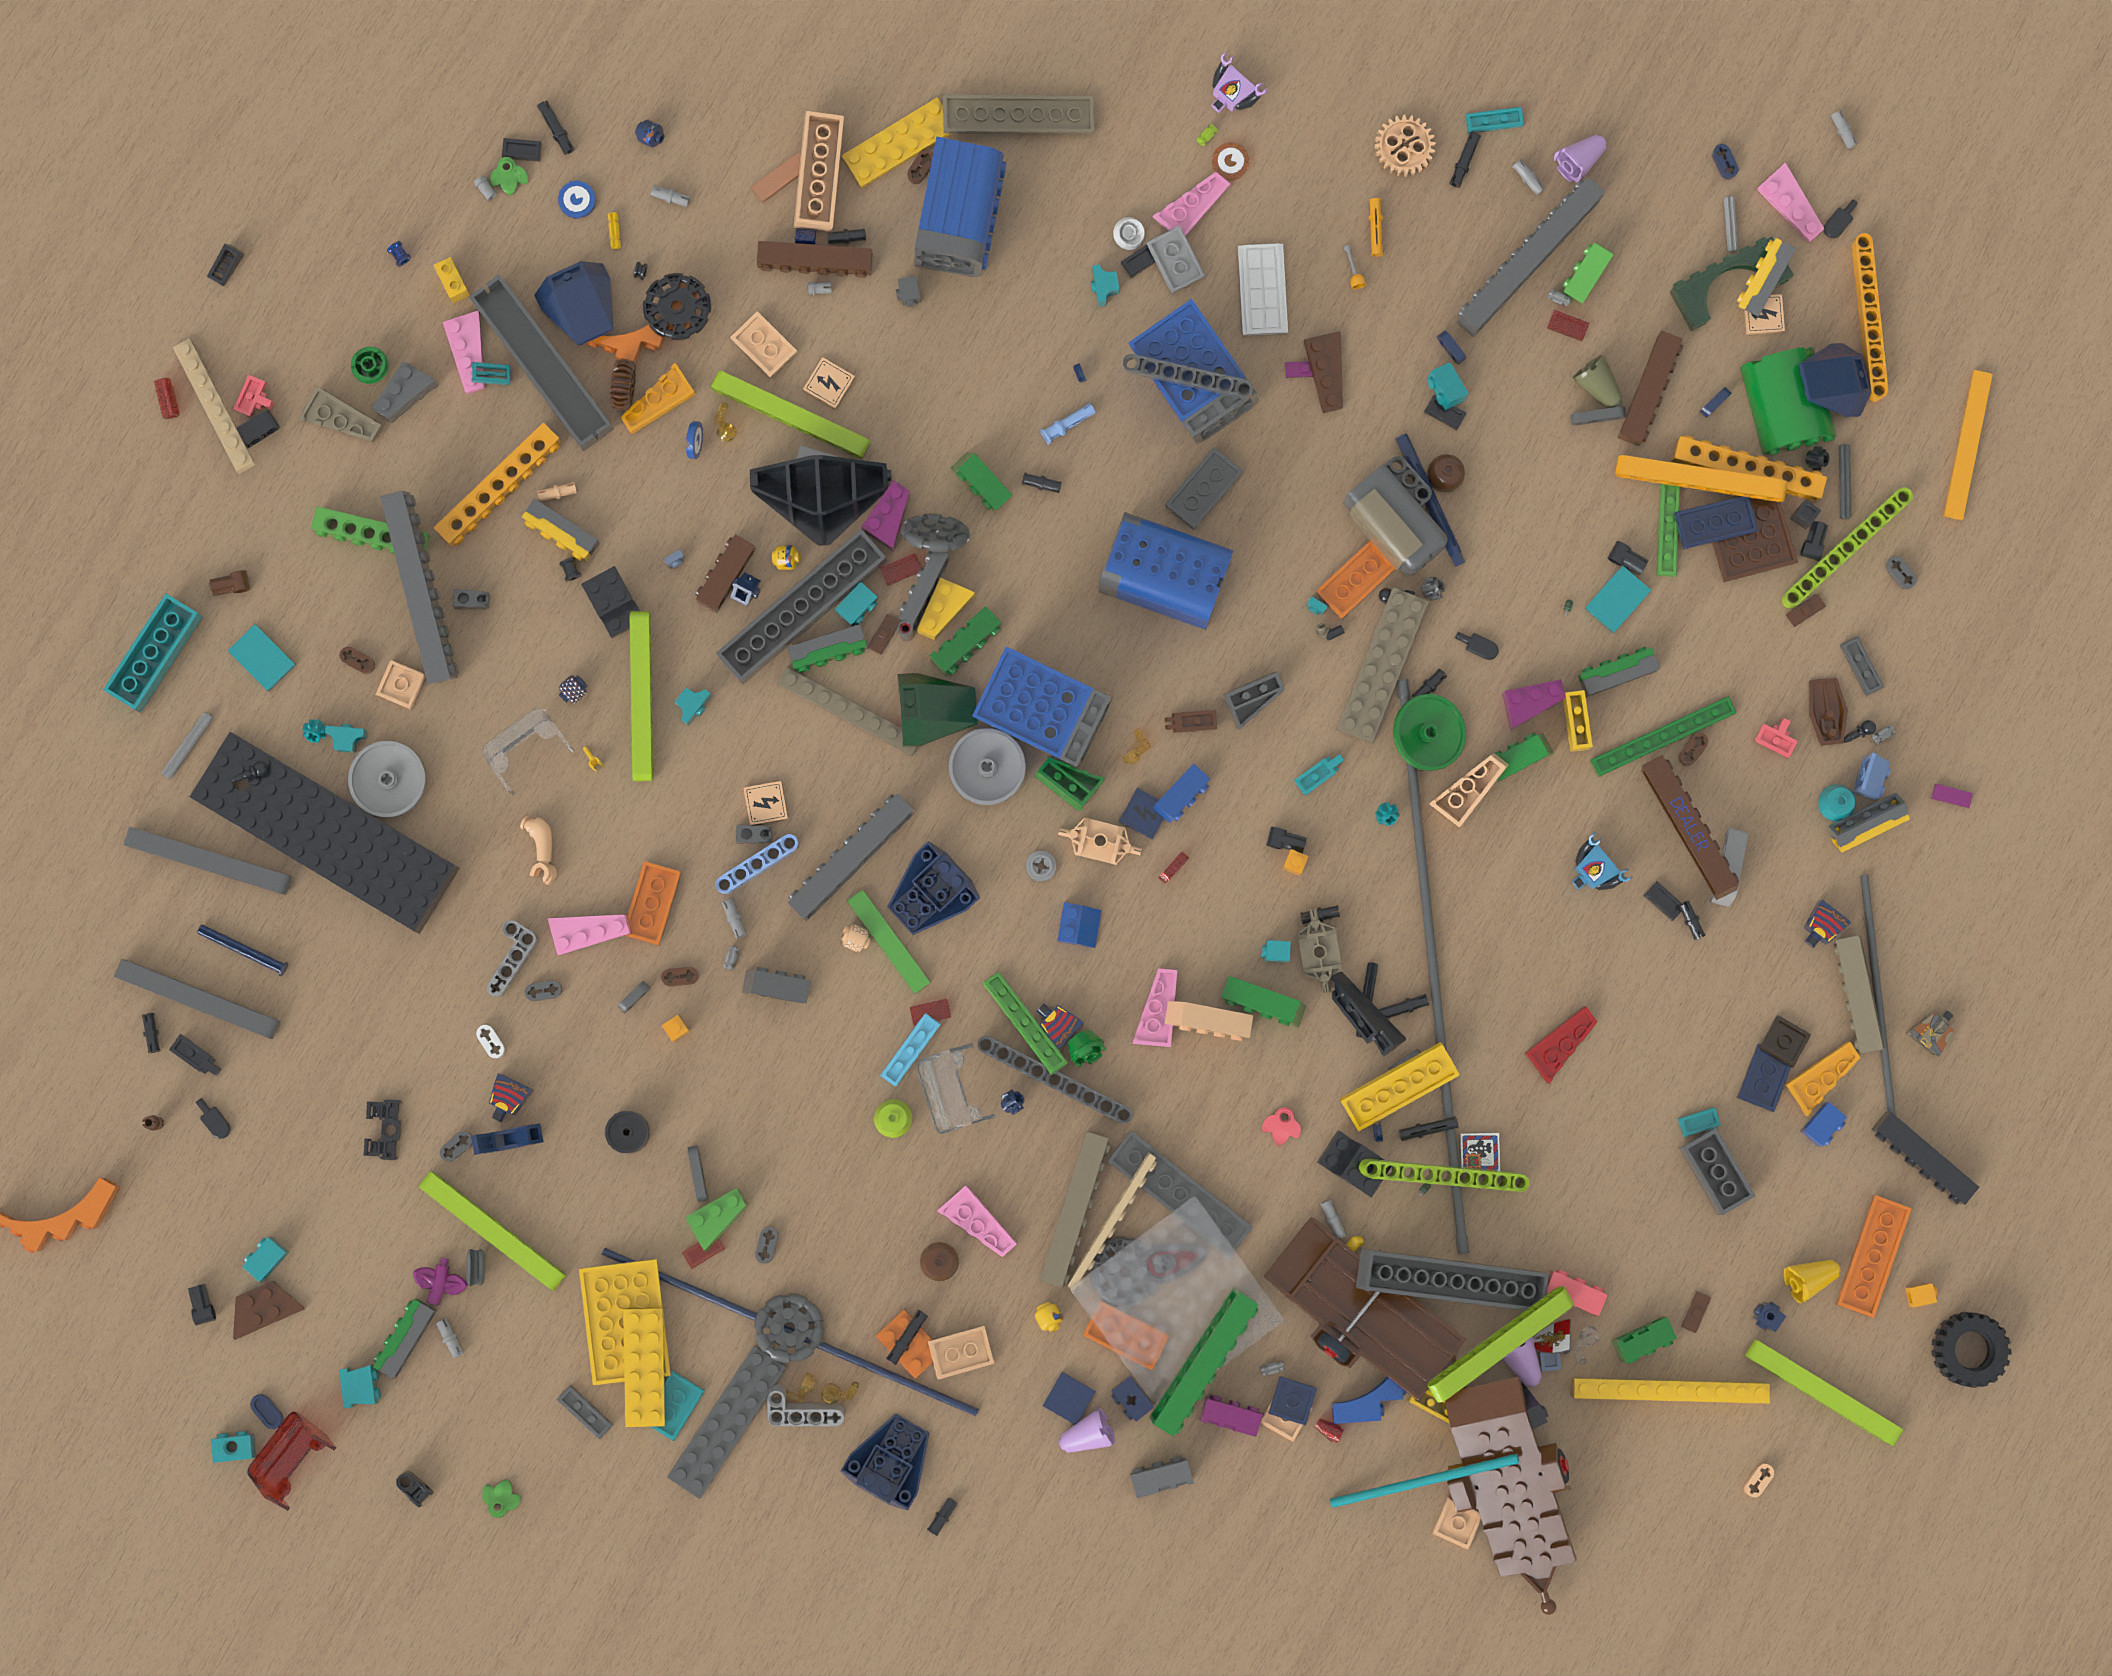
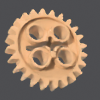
M1403 115L1402 120H1399L1398 116H1395V122L1388 119V126L1383 123V130H1378L1377 134L1380 137L1375 138L1378 144H1375L1374 149L1379 151L1376 152L1375 156H1381L1378 162H1385L1383 168L1390 167V173L1397 170V176L1403 172L1406 177L1410 171L1414 175L1415 169L1421 172L1422 166L1427 168V161H1432L1430 155H1434L1435 150L1432 148L1435 147L1436 143L1431 141L1435 136L1429 135L1431 128L1425 130L1426 122L1422 125L1419 124L1420 118L1413 121V116L1411 115L1409 120H1406V116ZM1410 130L1413 135L1406 136L1403 131ZM1392 139L1395 140L1397 144L1395 146H1390L1387 143V141ZM1402 143L1404 145H1407L1409 143L1408 148H1406L1405 146L1401 148ZM1418 145L1422 148V151L1416 152L1413 147ZM1403 155L1406 157L1407 160L1401 162L1398 160L1397 156Z

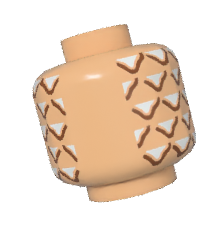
M856 924L846 926L840 938L844 947L855 952H860L863 948L866 949L871 940L868 937V930Z

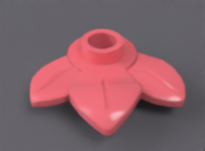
M1283 1107L1278 1109L1275 1115L1268 1116L1262 1125V1132H1272L1275 1143L1280 1146L1287 1141L1289 1136L1299 1138L1301 1128L1300 1124L1294 1120L1293 1111ZM1283 1113H1286L1288 1115V1119L1286 1121H1283L1281 1119V1115Z

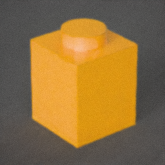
M1290 849L1282 869L1300 876L1309 856Z
M676 1015L662 1025L672 1042H676L691 1032L680 1015Z
M1924 1283L1905 1288L1910 1307L1937 1303L1938 1291L1936 1286H1933V1283Z

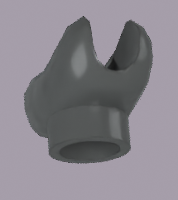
M469 1249L466 1258L467 1284L469 1286L476 1284L482 1286L485 1281L486 1268L484 1251L482 1249Z

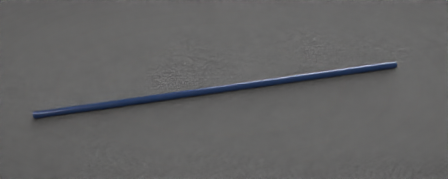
M604 1248L602 1252L603 1256L620 1263L635 1261L607 1248ZM659 1271L661 1281L755 1321L757 1313ZM784 1326L786 1333L794 1332V1329ZM806 1338L804 1342L809 1344L811 1341ZM821 1342L820 1346L816 1347L971 1415H977L979 1409L825 1342Z

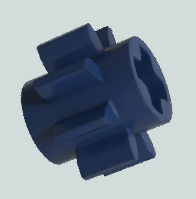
M1011 1089L1001 1096L1003 1099L1001 1107L1005 1112H1011L1014 1115L1024 1109L1022 1105L1024 1097L1020 1092H1014Z

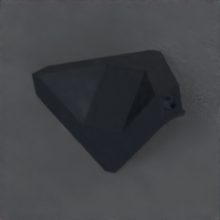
M810 455L750 469L751 492L818 546L830 545L884 495L888 489V481H892L891 470H888L887 463L826 455Z

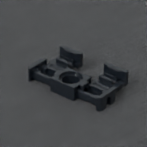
M384 1100L387 1104L367 1101L366 1119L379 1117V1120H382L381 1139H378V1141H372L369 1138L364 1139L363 1156H378L382 1160H398V1157L395 1156L396 1142L400 1140L401 1121H398L399 1103H402V1101ZM390 1124L396 1127V1133L392 1136L386 1133V1127Z

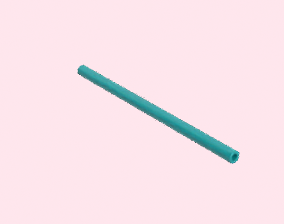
M1518 1454L1508 1455L1330 1498L1332 1508L1518 1464L1520 1461Z

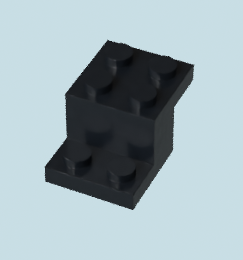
M615 566L581 584L611 638L630 629V611L640 610Z
M1337 1130L1317 1161L1318 1164L1371 1198L1383 1181V1179H1372L1364 1176L1359 1170V1165L1364 1159H1384ZM1373 1164L1367 1167L1368 1173L1373 1171ZM1391 1165L1386 1168V1174L1391 1169Z

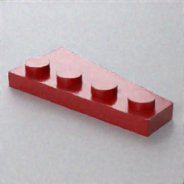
M1584 1006L1524 1053L1547 1084H1550L1555 1074L1560 1071L1565 1061L1575 1052L1576 1047L1585 1039L1598 1021L1589 1009Z

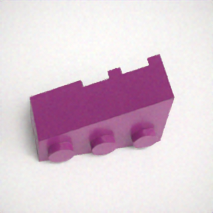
M893 480L861 526L866 534L893 552L910 498V491Z
M1562 680L1505 691L1502 695L1510 731L1563 701L1565 693Z
M1212 1394L1210 1398L1205 1397L1199 1418L1201 1422L1211 1423L1218 1427L1228 1428L1257 1437L1263 1415L1259 1412V1408L1249 1405L1248 1408L1240 1407L1241 1403L1229 1400V1403L1221 1401L1222 1397Z

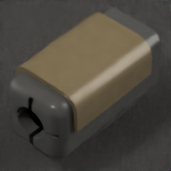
M1395 456L1385 465H1381L1350 491L1342 502L1350 511L1349 516L1367 538L1371 540L1397 571L1401 570L1405 575L1411 576L1416 574L1426 563H1429L1440 554L1447 544L1446 534L1422 508L1431 497V489L1401 456ZM1397 462L1401 465L1402 469L1395 470L1392 464ZM1405 478H1413L1414 484H1407ZM1417 492H1425L1427 498L1420 499Z

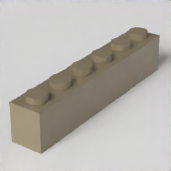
M1859 935L1836 940L1837 944H1834L1836 956L1839 955L1841 963H1838L1840 975H1844L1845 982H1842L1844 994H1848L1849 1001H1846L1847 1011L1852 1013L1853 1020H1850L1852 1031L1856 1032L1857 1038L1854 1039L1855 1048L1860 1051V1054L1885 1049L1862 937Z

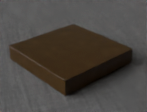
M1777 1015L1759 1049L1793 1068L1811 1034Z

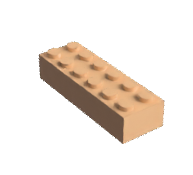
M806 111L793 226L795 228L831 232L833 228L844 116Z

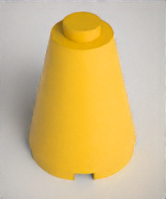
M1833 1260L1790 1265L1784 1269V1281L1786 1286L1790 1285L1792 1289L1790 1294L1798 1303H1803L1840 1276L1841 1269L1839 1264Z

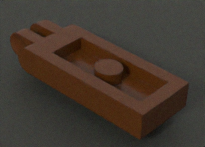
M1216 710L1172 713V717L1165 718V722H1173V725H1165V729H1173V733L1217 730Z

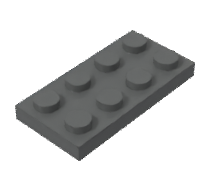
M1214 447L1165 506L1194 530L1241 476L1243 471Z

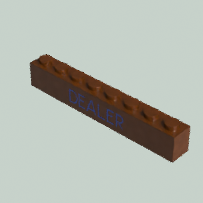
M1661 755L1643 764L1641 772L1717 901L1737 891L1739 879L1734 872L1730 871V864L1725 856L1722 857L1720 854V847L1717 841L1712 840L1710 837V829L1707 824L1702 823L1699 810L1693 808L1689 793L1687 791L1684 792L1681 787V779L1672 772L1671 762L1668 759L1665 760L1664 756Z

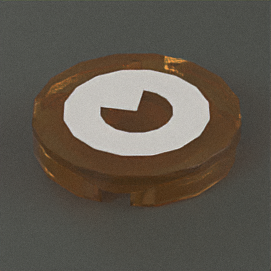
M1228 142L1220 145L1215 150L1212 157V166L1214 172H1217L1224 179L1233 181L1241 178L1246 173L1250 158L1243 146Z

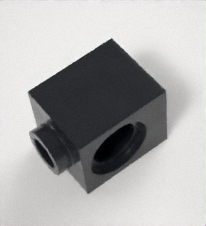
M1804 500L1790 519L1806 530L1811 526L1821 510L1808 500Z

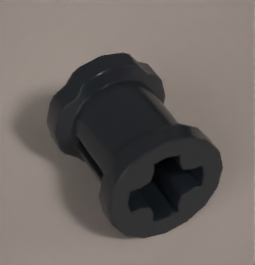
M575 557L565 559L559 563L566 575V582L582 576L575 565Z

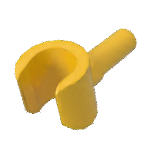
M585 746L583 750L590 760L589 766L597 772L595 766L600 764L604 767V764L597 757H594L588 747Z

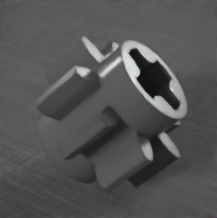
M1437 577L1424 579L1425 584L1421 587L1423 596L1429 598L1430 601L1442 598L1441 593L1445 591L1443 581L1437 579Z

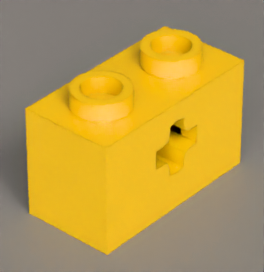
M451 257L433 265L453 304L470 296Z

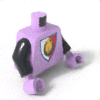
M1227 52L1221 56L1222 62H1220L1214 73L1212 83L1213 95L1217 100L1211 106L1218 113L1225 106L1232 112L1236 109L1251 108L1261 98L1262 94H1267L1269 91L1266 88L1262 92L1261 86L1264 83H1259L1255 87L1232 65L1228 67L1227 64L1234 60V56L1230 58V61H1227L1225 58Z

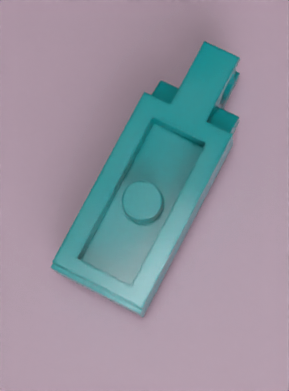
M1340 754L1334 759L1328 756L1296 778L1294 782L1304 796H1306L1339 771L1337 766L1344 759Z

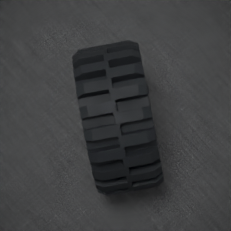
M1961 1312L1958 1315L1950 1316L1949 1320H1944L1941 1323L1942 1327L1936 1329L1934 1334L1937 1336L1936 1339H1932L1931 1345H1934V1350H1931V1353L1936 1359L1934 1361L1935 1366L1940 1368V1373L1947 1377L1949 1381L1971 1388L1985 1387L1990 1382H1996L1998 1380L1997 1377L1999 1375L2003 1376L2006 1372L2004 1367L2010 1364V1360H2007L2008 1355H2012V1349L2008 1348V1344L2011 1342L2009 1337L2005 1336V1329L2000 1327L1999 1322L1995 1319H1991L1984 1314ZM1969 1331L1981 1334L1987 1344L1986 1358L1976 1368L1962 1366L1955 1354V1346L1959 1337Z

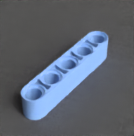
M791 834L778 839L720 876L716 881L717 890L722 894H729L796 852L799 848L798 839ZM788 839L795 841V845L791 849L785 847V842ZM772 849L779 851L776 859L769 858V852ZM757 859L763 863L760 869H754L752 866L753 862ZM739 870L746 871V877L742 880L736 877ZM724 880L730 882V887L727 890L720 888V883Z

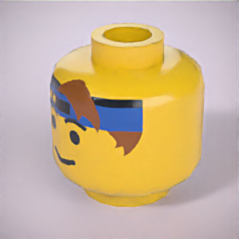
M794 545L777 546L775 551L772 552V563L779 570H793L801 562V553L797 551Z
M1046 1302L1036 1308L1035 1319L1041 1330L1054 1332L1060 1328L1059 1324L1063 1321V1316L1056 1304Z

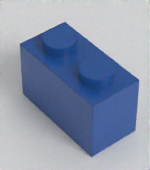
M1825 1102L1801 1132L1818 1147L1827 1146L1833 1139L1832 1134L1844 1127L1846 1124L1844 1120L1847 1117L1833 1104Z

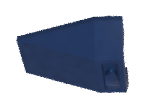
M580 261L549 275L534 294L541 311L578 346L614 330L611 279L602 263Z
M1831 343L1799 364L1800 375L1805 387V395L1809 402L1844 417L1861 416L1871 394L1863 355L1844 343Z
M928 841L914 854L887 907L914 935L967 911L980 899V896L973 881L945 851Z
M895 1414L850 1453L840 1472L854 1485L881 1501L908 1511L918 1494L929 1432Z

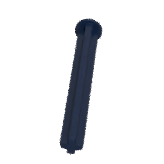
M200 925L197 931L199 935L278 972L279 976H283L288 967L287 962L282 963L205 925Z

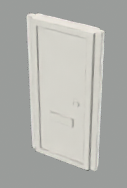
M1283 244L1238 246L1243 336L1288 333Z

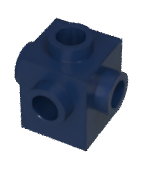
M744 572L740 578L736 577L734 580L730 598L748 606L753 598L757 599L761 591L758 588L761 580Z
M1771 1301L1770 1303H1759L1753 1311L1755 1314L1753 1319L1757 1321L1756 1325L1763 1330L1768 1328L1772 1332L1778 1330L1786 1315L1779 1311L1780 1307Z

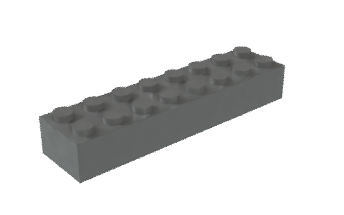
M898 793L895 796L891 794L884 801L885 806L881 810L877 808L871 814L872 819L868 823L863 822L857 828L858 833L854 837L850 835L843 842L844 847L840 851L836 849L829 856L831 860L827 864L823 862L816 869L817 874L813 878L809 876L802 883L804 887L799 892L795 890L788 897L790 899L788 904L806 922L915 814L914 809Z

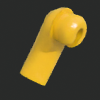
M1353 1236L1346 1243V1246L1355 1252L1359 1246H1363L1364 1239L1361 1236Z

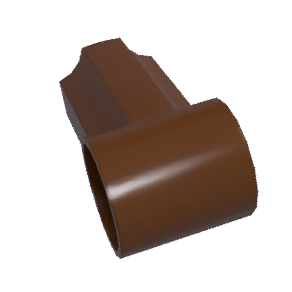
M246 570L235 571L228 576L210 579L209 583L213 596L231 592L243 593L250 590Z

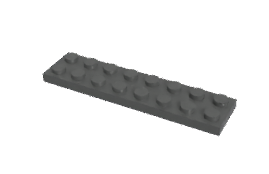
M1130 1131L1108 1159V1162L1131 1180L1147 1153L1150 1152L1155 1155L1157 1164L1152 1172L1148 1171L1145 1175L1146 1182L1142 1189L1222 1253L1230 1257L1253 1227L1133 1131Z
M754 1345L667 1478L700 1499L767 1398L770 1388L777 1383L787 1367L779 1361L770 1358V1355Z

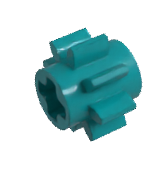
M310 719L309 723H304L303 737L309 742L319 743L321 738L325 739L326 725L318 719Z
M1389 802L1380 804L1375 812L1378 823L1382 824L1384 822L1386 826L1395 824L1398 819L1397 817H1400L1397 806L1395 804L1390 805Z

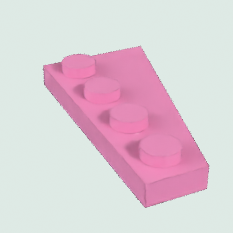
M1786 163L1758 187L1757 190L1808 243L1824 230L1823 225Z
M479 310L444 321L443 325L466 394L485 389V383L471 382L472 362L483 363ZM476 368V371H484V369Z
M626 915L547 918L558 955L631 934Z
M967 1185L937 1210L1001 1257L1018 1244Z

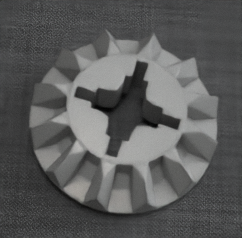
M1036 851L1028 857L1026 871L1032 879L1046 881L1054 875L1056 861L1050 853ZM1044 858V865L1049 869H1042L1040 874H1038V867L1033 865V863L1040 864Z

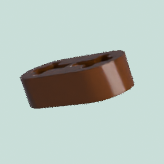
M921 151L910 166L908 179L911 183L920 184L929 173L933 158L931 151ZM928 155L930 162L926 161L925 164L922 166V157H927ZM920 168V169H921V170L919 171L920 178H919V177H916V178L914 179L912 172L916 173V172L918 171V169Z
M345 647L340 651V659L346 665L364 674H369L374 670L375 663L367 655L352 647ZM352 651L351 654L356 657L355 661L352 659L346 661L345 653ZM360 660L363 662L369 660L368 664L370 667L363 670V666L358 662Z
M1696 733L1686 743L1679 754V761L1682 765L1690 766L1694 764L1708 745V738L1705 734ZM1701 737V742L1703 743V745L1700 744L1699 746H1697V748H1694V745L1696 744V740L1694 739H1698ZM1692 750L1693 753L1690 756L1692 758V761H1685V756L1683 754H1687Z
M692 967L672 968L665 970L661 975V979L667 986H683L696 983L699 975L696 969ZM689 970L692 974H695L691 981H688L687 978H681V975H686ZM671 972L674 976L678 975L679 979H673L672 983H669L668 980H665V977Z

